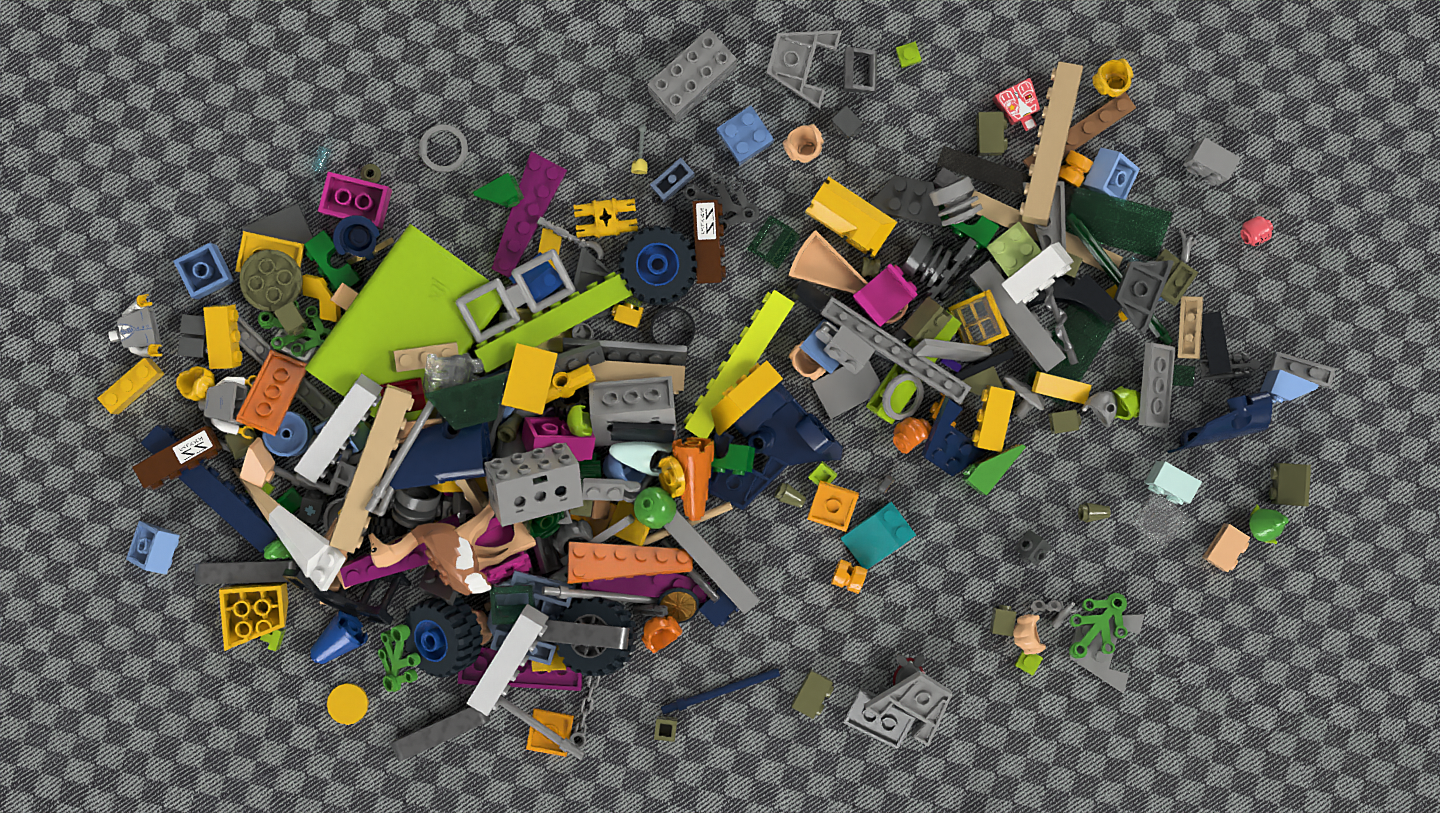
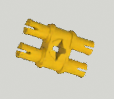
M612 198L601 201L593 200L592 203L574 204L575 218L591 215L595 217L594 224L576 225V230L581 231L576 232L577 238L588 236L600 238L602 236H618L624 232H638L637 218L619 221L616 217L619 212L636 211V206L632 205L635 204V198L624 200ZM605 210L608 216H612L611 219H608L607 226L603 220H600L601 217H604Z

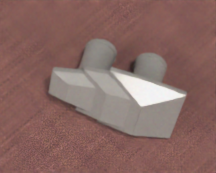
M1004 375L1003 380L1007 383L1005 389L1015 391V395L1019 394L1024 398L1013 411L1019 418L1024 419L1033 406L1043 411L1045 401L1041 394L1031 391L1032 387L1027 383L1021 382L1012 376Z

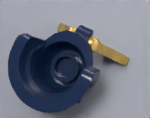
M358 215L349 216L341 220L333 234V242L337 252L340 255L349 252L355 256L347 260L351 265L360 260L367 259L369 261L375 258V254L378 251L394 243V240L391 237L376 245V238L380 236L377 227L371 219Z

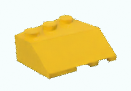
M767 360L761 366L759 363L754 365L749 370L751 374L748 377L744 374L736 381L738 386L733 388L731 385L722 393L725 397L711 409L716 433L719 436L783 380Z
M287 582L225 585L219 589L224 651L285 627L288 609Z

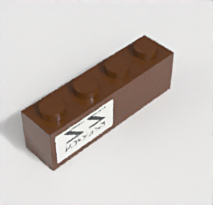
M718 200L693 201L697 284L722 283L723 278H726V265L722 266L721 258L725 257V245H721L720 237H724V225L720 224L719 216H723V205L719 204Z
M204 426L132 468L144 489L156 490L164 485L163 482L169 478L174 480L182 475L181 472L185 469L192 470L198 467L201 460L214 458L218 455L217 451L223 448L212 427Z

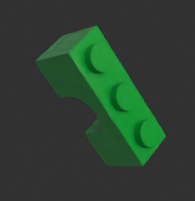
M944 204L939 205V211L945 208ZM948 214L941 216V219L949 217ZM983 215L974 225H967L963 222L946 225L952 229V233L959 238L965 237L968 240L971 238L977 242L974 246L976 249H980V247L986 248L999 228L997 224Z
M323 230L304 244L307 248L305 251L306 255L311 261L315 260L318 263V271L324 278L327 276L331 281L329 286L334 293L342 283L354 289L364 282L351 264L347 263L339 269H335L332 266L331 257L337 250L332 237L327 231Z
M714 443L713 462H711L713 472L725 473V470H733L732 474L745 476V472L752 473L755 448L729 444L727 455L719 459L716 455V443Z

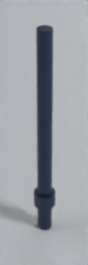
M778 668L698 695L685 699L682 697L676 699V702L661 706L663 715L676 710L682 711L687 709L688 706L778 677L780 673Z

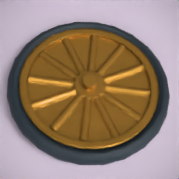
M685 588L666 590L659 596L656 605L667 606L668 615L664 617L672 616L678 624L693 619L700 608L699 599L696 594Z

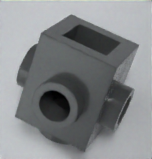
M1029 529L1023 538L1018 541L1014 549L1020 554L1018 558L1026 564L1031 562L1038 566L1045 559L1052 546Z

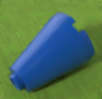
M341 611L337 612L311 647L310 656L312 660L316 663L325 664L364 645L368 640L367 632L363 634L361 630L363 624L357 617Z

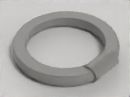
M447 124L433 126L419 140V156H421L427 167L436 172L447 173L454 171L464 163L467 157V140L463 133L454 126ZM439 131L451 132L461 142L460 157L456 162L448 166L436 165L427 157V141L434 133Z
M904 373L896 376L888 383L882 395V404L885 413L890 418L903 420L912 416L918 410L924 395L921 380L911 373ZM903 381H913L917 388V395L913 405L905 412L895 413L890 405L894 389Z

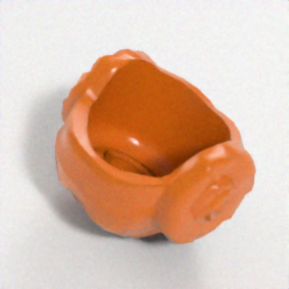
M907 417L896 425L893 432V443L901 453L907 454L924 439H928L932 426L924 418Z
M655 616L645 623L643 627L644 634L641 636V640L647 649L652 653H656L675 641L682 634V628L672 616Z

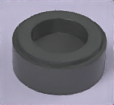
M890 474L887 475L877 488V491L884 495L895 478Z

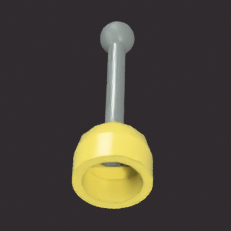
M642 124L638 127L640 131L638 159L634 160L631 166V172L634 174H647L648 171L647 162L642 159L644 132L646 131V126Z

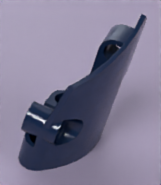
M781 382L732 424L744 439L748 441V446L755 448V453H763L767 457L772 455L788 463L789 466L810 462L841 460L843 446L815 415L808 413ZM756 438H760L763 441V445H759Z

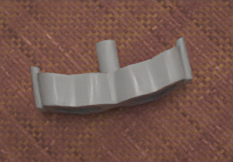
M1038 599L1030 605V608L1033 611H1045L1048 609L1050 612H1059L1063 609V606L1056 600H1052L1046 605L1045 602Z

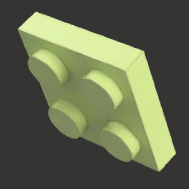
M1017 222L986 247L1009 278L1042 252L1020 222Z

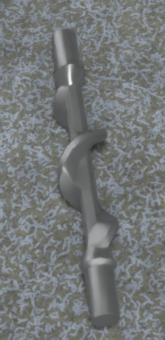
M1050 285L1045 289L1046 298L1044 302L1047 309L1053 311L1057 321L1055 332L1057 337L1064 343V351H1066L1070 365H1074L1079 362L1074 346L1069 341L1063 325L1068 317L1064 310L1057 308L1053 296L1054 289Z

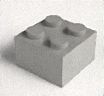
M1205 137L1194 144L1183 166L1187 167L1186 170L1193 175L1199 174L1205 178V182L1215 186L1229 180L1241 158Z

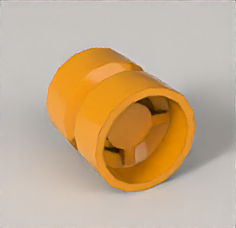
M1070 150L1065 159L1066 165L1061 166L1058 178L1079 188L1085 179L1083 174L1089 172L1094 162Z
M840 559L833 574L831 584L841 588L847 586V590L859 594L868 569L858 565L852 567L850 562Z

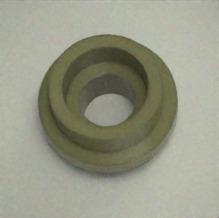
M367 164L361 169V179L377 183L381 178V170L375 164ZM370 170L374 171V175L372 177L367 176V173Z

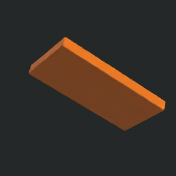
M270 350L236 417V421L276 436L307 373V370H305L307 363Z

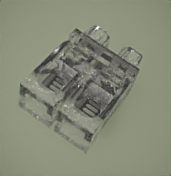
M469 353L453 355L451 357H437L436 354H428L423 380V388L428 399L440 398L439 393L479 381V375H473V373L483 372L484 365L482 360L471 359Z

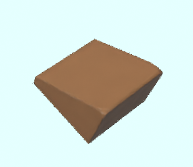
M593 500L592 519H608L611 501Z

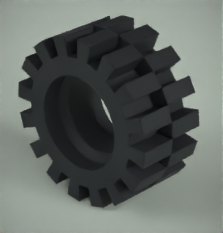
M581 387L575 390V393L569 398L559 397L552 401L555 416L559 417L561 421L564 419L567 422L568 413L575 405L585 406L586 408L582 409V411L590 414L589 393L585 388L582 389ZM570 402H577L576 404H573V405H566V404H568V403H570Z
M371 516L369 533L390 536H403L407 534V527L400 525L393 517Z

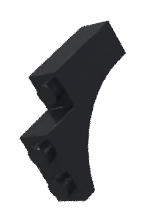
M1087 273L1083 277L1079 275L1071 283L1072 287L1061 276L1053 278L1055 280L1052 284L1055 302L1078 306L1093 314L1105 326L1121 313L1122 307ZM1039 289L1037 291L1039 295L1030 302H1027L1029 308L1045 303V289L1042 291Z

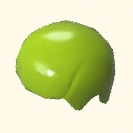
M583 405L573 406L567 416V425L570 432L578 437L592 435L590 414L582 411V409L586 408Z

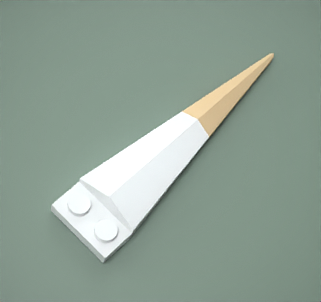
M232 468L304 575L310 577L320 591H327L346 560L345 556L338 548L329 546V540L287 511L261 488L240 478L241 470L239 468Z

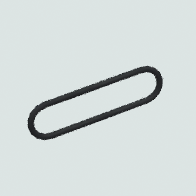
M987 248L980 249L949 283L946 290L939 296L940 302L949 299L983 261L989 252ZM985 251L984 255L964 276V278L957 284V286L949 293V295L942 299L946 291L968 268V266L975 260V258L981 252Z

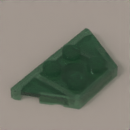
M504 373L425 393V396L454 430L497 419L506 375Z

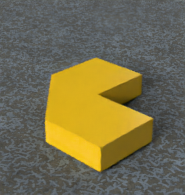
M309 274L303 275V295L319 299L320 319L338 322L341 318V307L330 300L333 294L327 287V282L322 277Z

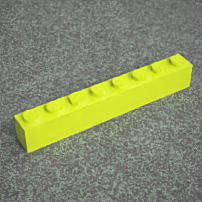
M776 290L772 294L770 292L766 294L762 300V303H764L761 311L756 309L751 317L753 323L750 328L745 326L740 334L742 340L738 345L734 343L728 353L731 357L727 362L723 360L717 369L720 374L716 380L712 378L706 386L709 391L705 397L701 395L695 403V406H697L694 414L690 412L684 420L686 424L684 428L696 436L708 438L715 427L711 409L725 397L722 394L731 385L733 388L738 386L736 381L744 374L746 376L749 375V370L756 364L795 303Z

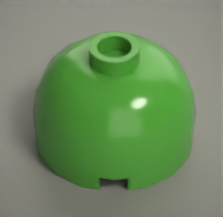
M648 487L637 495L633 510L635 517L641 524L651 529H660L673 520L676 514V502L666 490L660 487Z

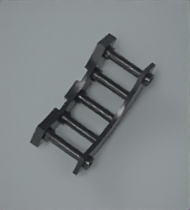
M348 555V559L346 562L351 561L355 558ZM300 567L285 569L282 575L300 590H303L305 587L313 592V598L334 609L357 618L359 614L369 617L368 621L383 625H391L394 619L388 613L387 608L398 586H411L412 584L403 572L369 581L361 599L354 601L346 598L345 595L349 588L344 589L343 585L340 586L338 592H333L329 589L327 591H320L311 578L304 575ZM379 580L389 582L390 585L380 605H367Z

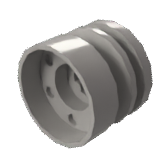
M969 176L953 181L929 193L934 206L943 204L945 206L938 213L939 217L946 214L949 216L941 221L943 226L963 222L983 209L981 203L971 206V203L979 199L978 196L967 197V193L974 189Z

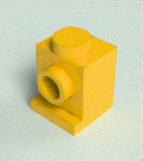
M624 302V305L615 304L611 315L615 316V322L638 329L644 308L639 307V310H635V305Z

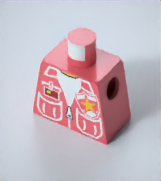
M1030 78L993 97V102L1003 112L1011 125L1021 121L1025 131L1037 126L1032 115L1036 114L1040 107Z

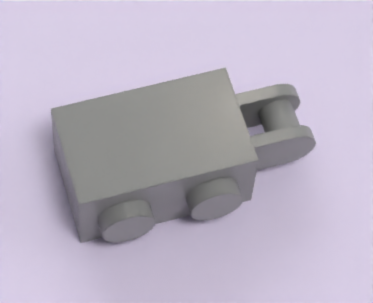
M823 322L821 329H818L815 333L816 337L826 344L823 351L855 375L865 366L876 350L843 324L837 329L829 322Z

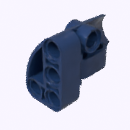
M1265 391L1226 399L1230 413L1207 422L1205 426L1183 431L1180 435L1181 447L1168 450L1167 452H1177L1267 430L1272 417V399L1270 394ZM1193 433L1195 437L1188 441V435Z
M479 415L450 419L446 422L421 429L389 485L396 490L486 477L484 463L493 460L486 416ZM454 423H457L459 426V431L456 434L452 431Z

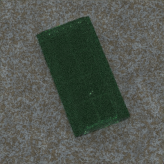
M1076 187L1067 213L1069 215L1073 212L1098 243L1157 258L1172 216V212L1080 187ZM1065 219L1066 232L1077 236Z
M1069 304L1065 310L1068 318L1063 325L1069 341L1074 346L1079 363L1070 365L1065 353L1066 358L1049 370L1047 374L1080 382L1115 323L1111 321L1105 326L1090 312ZM1054 328L1051 339L1055 344L1059 343L1064 348V343L1057 337ZM1033 362L1022 382L1027 383L1031 387H1033L1037 371L1042 372L1035 362ZM1044 395L1062 407H1065L1068 400Z

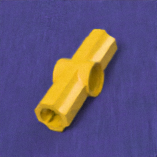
M589 363L568 373L559 372L555 374L550 383L546 403L559 397L569 398L575 393V390L596 381Z

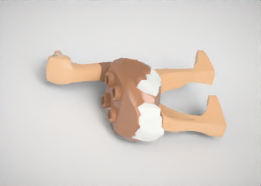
M490 500L489 504L480 513L458 528L446 523L418 525L400 542L394 545H386L377 539L373 533L369 534L371 559L377 568L388 567L399 562L418 545L425 543L427 548L425 554L429 558L428 563L434 571L438 569L439 577L446 586L449 584L453 590L464 595L489 591L491 583L487 582V576L479 571L487 566L498 565L510 555L532 548L536 545V542L528 533V529H526L523 522L513 524L515 535L511 542L495 548L475 545L477 538L487 530L489 521L495 514L490 506Z

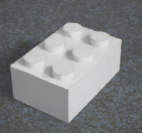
M1057 242L1048 246L1001 285L1016 304L1022 301L1025 304L1039 295L1037 292L1039 289L1042 291L1055 282L1053 279L1055 276L1058 278L1072 268L1069 265L1074 261L1061 244Z

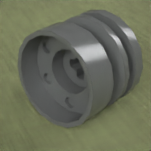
M922 233L903 263L901 270L911 277L919 270L921 272L919 282H922L926 276H929L926 286L931 288L946 270L953 251L947 249L943 256L940 255L944 246L941 244L935 251L932 250L934 239Z
M430 485L397 489L392 509L393 519L400 525L411 529L416 528L418 525L434 523L442 492L430 487Z

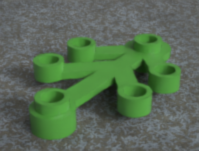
M295 301L294 304H296L297 308L299 309V304L297 301ZM309 306L306 309V315L312 320L316 331L306 326L305 331L297 336L293 334L292 336L286 335L282 338L279 336L274 337L271 344L275 350H281L284 346L303 337L312 338L303 344L294 343L291 346L292 354L299 357L312 348L320 347L324 340H321V336H328L332 330L324 328L319 318L318 309L315 306ZM311 310L316 311L314 315H309ZM263 311L259 314L258 323L263 329H270L273 326L284 329L278 318H275L271 312ZM264 316L270 317L268 321H263L262 319ZM275 341L282 342L280 346L274 345ZM300 347L301 351L294 352V349Z
M1113 593L1108 596L1107 600L1094 601L1089 598L1082 602V608L1087 612L1095 608H1107L1102 615L1081 616L1075 614L1070 617L1069 623L1073 627L1083 624H1094L1080 642L1070 645L1069 653L1073 658L1080 659L1086 656L1087 646L1100 630L1102 636L1101 651L1104 654H1111L1115 651V645L1111 642L1109 619L1112 615L1115 622L1114 636L1118 639L1127 636L1128 631L1123 626L1122 612L1127 607V601L1122 594ZM1115 599L1119 600V607L1115 606ZM1087 601L1092 604L1090 609L1086 607ZM1074 617H1077L1079 619L1078 624L1074 623ZM1119 628L1123 630L1122 636L1118 634ZM1106 644H1109L1111 647L1109 652L1105 649ZM1078 646L1082 647L1083 651L1081 654L1077 652Z
M403 624L394 626L391 631L388 630L381 633V640L385 647L378 650V655L386 671V676L383 677V685L389 692H396L400 690L401 683H411L418 678L414 669L399 675L400 668L414 667L421 662L420 656L417 653H412L407 658L401 659L404 641L410 636L409 627ZM393 641L396 642L395 651H394L393 645H392V643H391V642H393Z

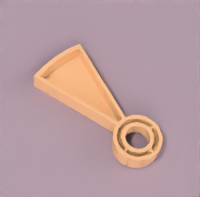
M816 230L800 248L788 277L800 281L804 279L808 283L854 295L868 284ZM908 304L885 324H893L900 320L906 313Z

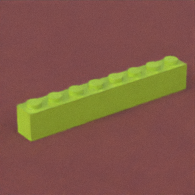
M614 271L604 277V282L598 284L595 281L586 286L587 291L581 294L577 291L567 296L569 300L563 304L561 301L550 305L551 310L543 313L541 310L531 315L533 320L527 323L522 320L513 325L514 330L508 333L506 330H503L494 335L495 340L488 343L486 339L477 344V349L474 350V353L485 373L512 360L517 343L536 347L632 296L631 290L628 291L625 287L627 284L626 280L621 279L620 274L622 273L616 275Z

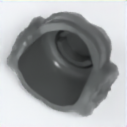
M571 519L573 523L561 524L557 534L552 538L555 549L566 556L568 554L569 542L586 543L593 539V530L587 521Z

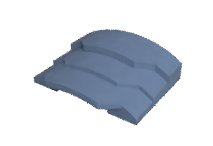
M514 570L512 578L498 584L487 620V626L493 635L490 649L497 651L500 649L527 604L547 615V620L557 621L559 615L565 614L563 610L566 607L569 608L572 597L562 599L557 598V596L542 595L543 586L557 588L558 586H568L569 589H575V585ZM539 641L533 652L528 650L526 655L529 656V660L551 665L556 645L554 642Z

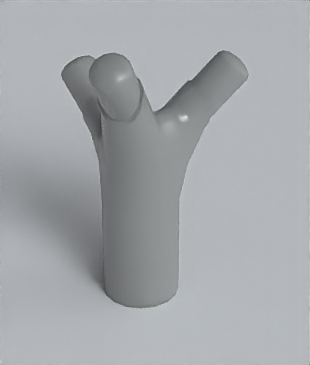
M1179 230L1183 246L1180 261L1188 262L1191 248L1197 240L1193 239L1192 235L1187 239L1183 230Z
M1071 602L1066 608L1063 606V609L1059 611L1051 625L1058 629L1067 616L1077 612L1076 608L1072 609L1075 603Z

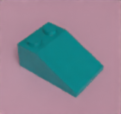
M889 501L842 536L841 540L863 568L869 569L916 536V534L894 504Z

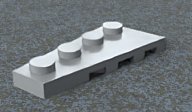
M1057 181L1047 227L1034 224L1042 251L1057 242L1066 251L1064 181ZM1023 182L1022 185H1023L1024 191H1025L1026 183H1030V182Z

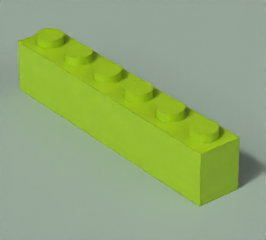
M953 316L934 340L950 341L962 323ZM912 338L908 346L913 349L919 342ZM926 357L934 363L938 359L933 357ZM896 363L866 405L870 411L890 424H893L895 419L890 418L885 413L882 395L893 378L900 374L910 373ZM903 381L894 389L890 405L895 413H901L917 388L913 381Z

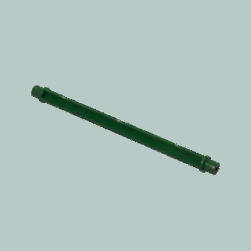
M1073 212L1067 215L1065 219L1068 221L1071 229L1115 285L1119 287L1123 277L1121 271L1081 220ZM1153 314L1148 327L1164 345L1170 344L1173 340L1168 335L1169 332Z

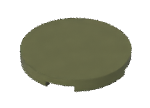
M263 250L253 254L245 261L239 275L240 287L244 298L255 308L269 312L276 311L291 301L294 303L299 297L303 285L302 272L297 262L288 254L278 250Z

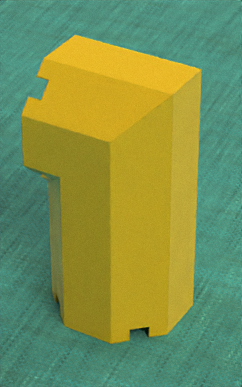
M829 176L811 201V205L805 211L806 214L840 237L847 236L846 242L864 254L868 251L871 252L870 257L874 258L897 224V221Z

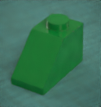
M509 173L473 192L474 196L483 201L506 208L515 207L520 203V200L524 199L515 177Z

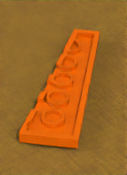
M569 542L567 584L592 582L598 579L612 580L618 577L632 578L638 575L652 576L691 572L693 569V558L685 549Z

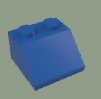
M548 261L522 274L536 303L557 293L564 287L559 274ZM510 276L509 279L515 284V279L513 276Z

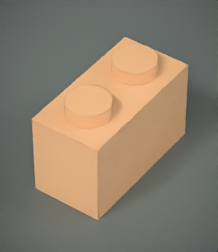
M1224 523L1202 558L1220 570L1229 572V570H1233L1237 565V558L1240 553H1244L1248 548L1250 537L1232 525Z

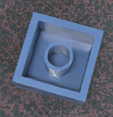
M749 106L717 127L718 135L739 166L774 142L773 137L752 106Z
M211 242L173 261L191 298L199 300L235 282L218 246Z

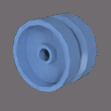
M287 412L276 436L263 432L262 438L265 446L272 453L278 456H297L307 450L310 440L314 435V430L311 422L304 415L298 412ZM287 430L290 432V436L288 438L286 436V434H288Z

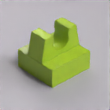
M280 628L261 636L260 640L269 643V650L277 651L281 647L286 629Z

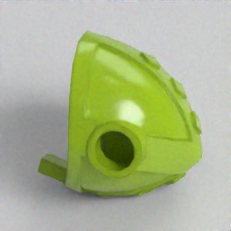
M1123 386L1111 391L1117 398L1118 408L1115 418L1130 420L1133 417L1139 416L1140 392L1126 389Z

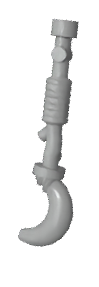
M540 216L537 222L538 225H543L545 228L553 230V233L564 239L568 238L569 242L574 241L575 244H579V248L590 247L594 249L598 255V260L603 258L604 250L600 244L595 241H585L584 238L580 240L574 235L569 234V231L558 225H552L551 222L545 221V218Z

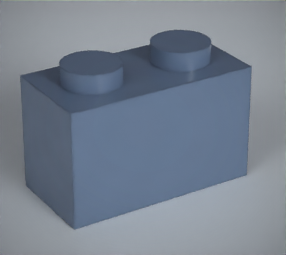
M680 158L650 184V187L665 203L693 179L695 173Z

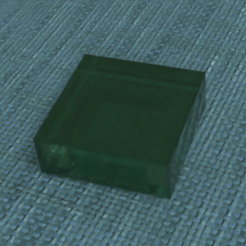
M1174 365L1172 385L1193 387L1195 366Z

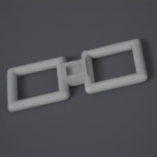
M551 249L513 269L512 276L516 281L515 284L504 288L501 280L496 278L456 300V305L476 342L481 343L518 323L520 316L515 308L527 303L531 312L537 313L575 292V287L556 250ZM551 259L565 288L536 303L522 274ZM496 288L510 318L481 333L466 304Z
M317 435L312 436L308 448L312 444ZM347 447L344 451L339 449L338 453L342 454V457L330 485L318 480L314 484L298 472L296 480L330 495L336 493L339 483L348 487L344 495L345 500L357 466L348 464L352 450ZM390 485L385 490L387 493L381 499L379 507L376 506L372 512L373 514L378 516L385 514L394 493V489Z

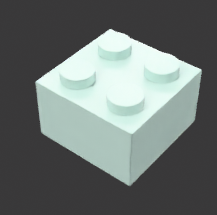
M1156 461L1144 483L1149 485L1148 489L1152 492L1167 495L1166 499L1170 502L1182 505L1183 503H1191L1202 481L1166 461Z

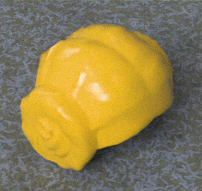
M1121 58L1110 60L1098 68L1097 74L1092 76L1094 87L1101 95L1108 94L1111 97H1118L1130 88L1131 79L1134 77V74L1127 60Z
M195 366L190 370L179 373L176 386L185 398L200 401L201 399H206L208 388L215 386V376L210 370L201 366Z

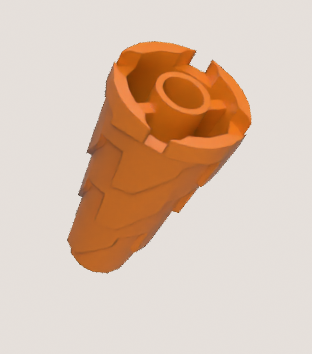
M690 437L682 444L681 438L672 442L673 457L679 461L685 477V491L681 495V500H683L685 516L689 517L691 521H698L705 515L709 478L711 477V462H713L714 441L711 442V439Z

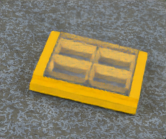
M990 289L948 307L950 314L962 323L958 328V332L963 343L984 346L1010 335Z

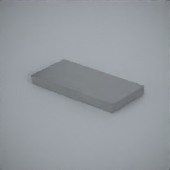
M1145 342L1138 425L1158 428L1169 427L1175 347Z

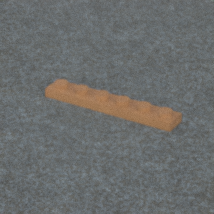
M1126 92L1115 97L1069 129L1063 158L1069 154L1070 150H1076L1136 109V106ZM1032 154L1023 160L1028 170L1031 163L1035 164L1036 157Z

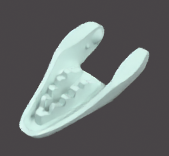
M632 441L611 445L609 453L618 461L641 473L659 477L662 471L661 469L650 468L651 458L657 450L665 451L666 453L672 452V446L669 443Z

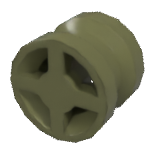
M863 257L860 275L862 277L871 276L874 279L879 274L880 259L869 260L868 257Z

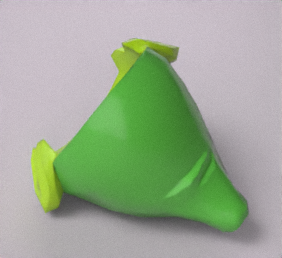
M1256 504L1250 515L1249 525L1251 533L1257 540L1277 544L1276 538L1285 529V525L1289 520L1277 510L1260 509L1259 505Z

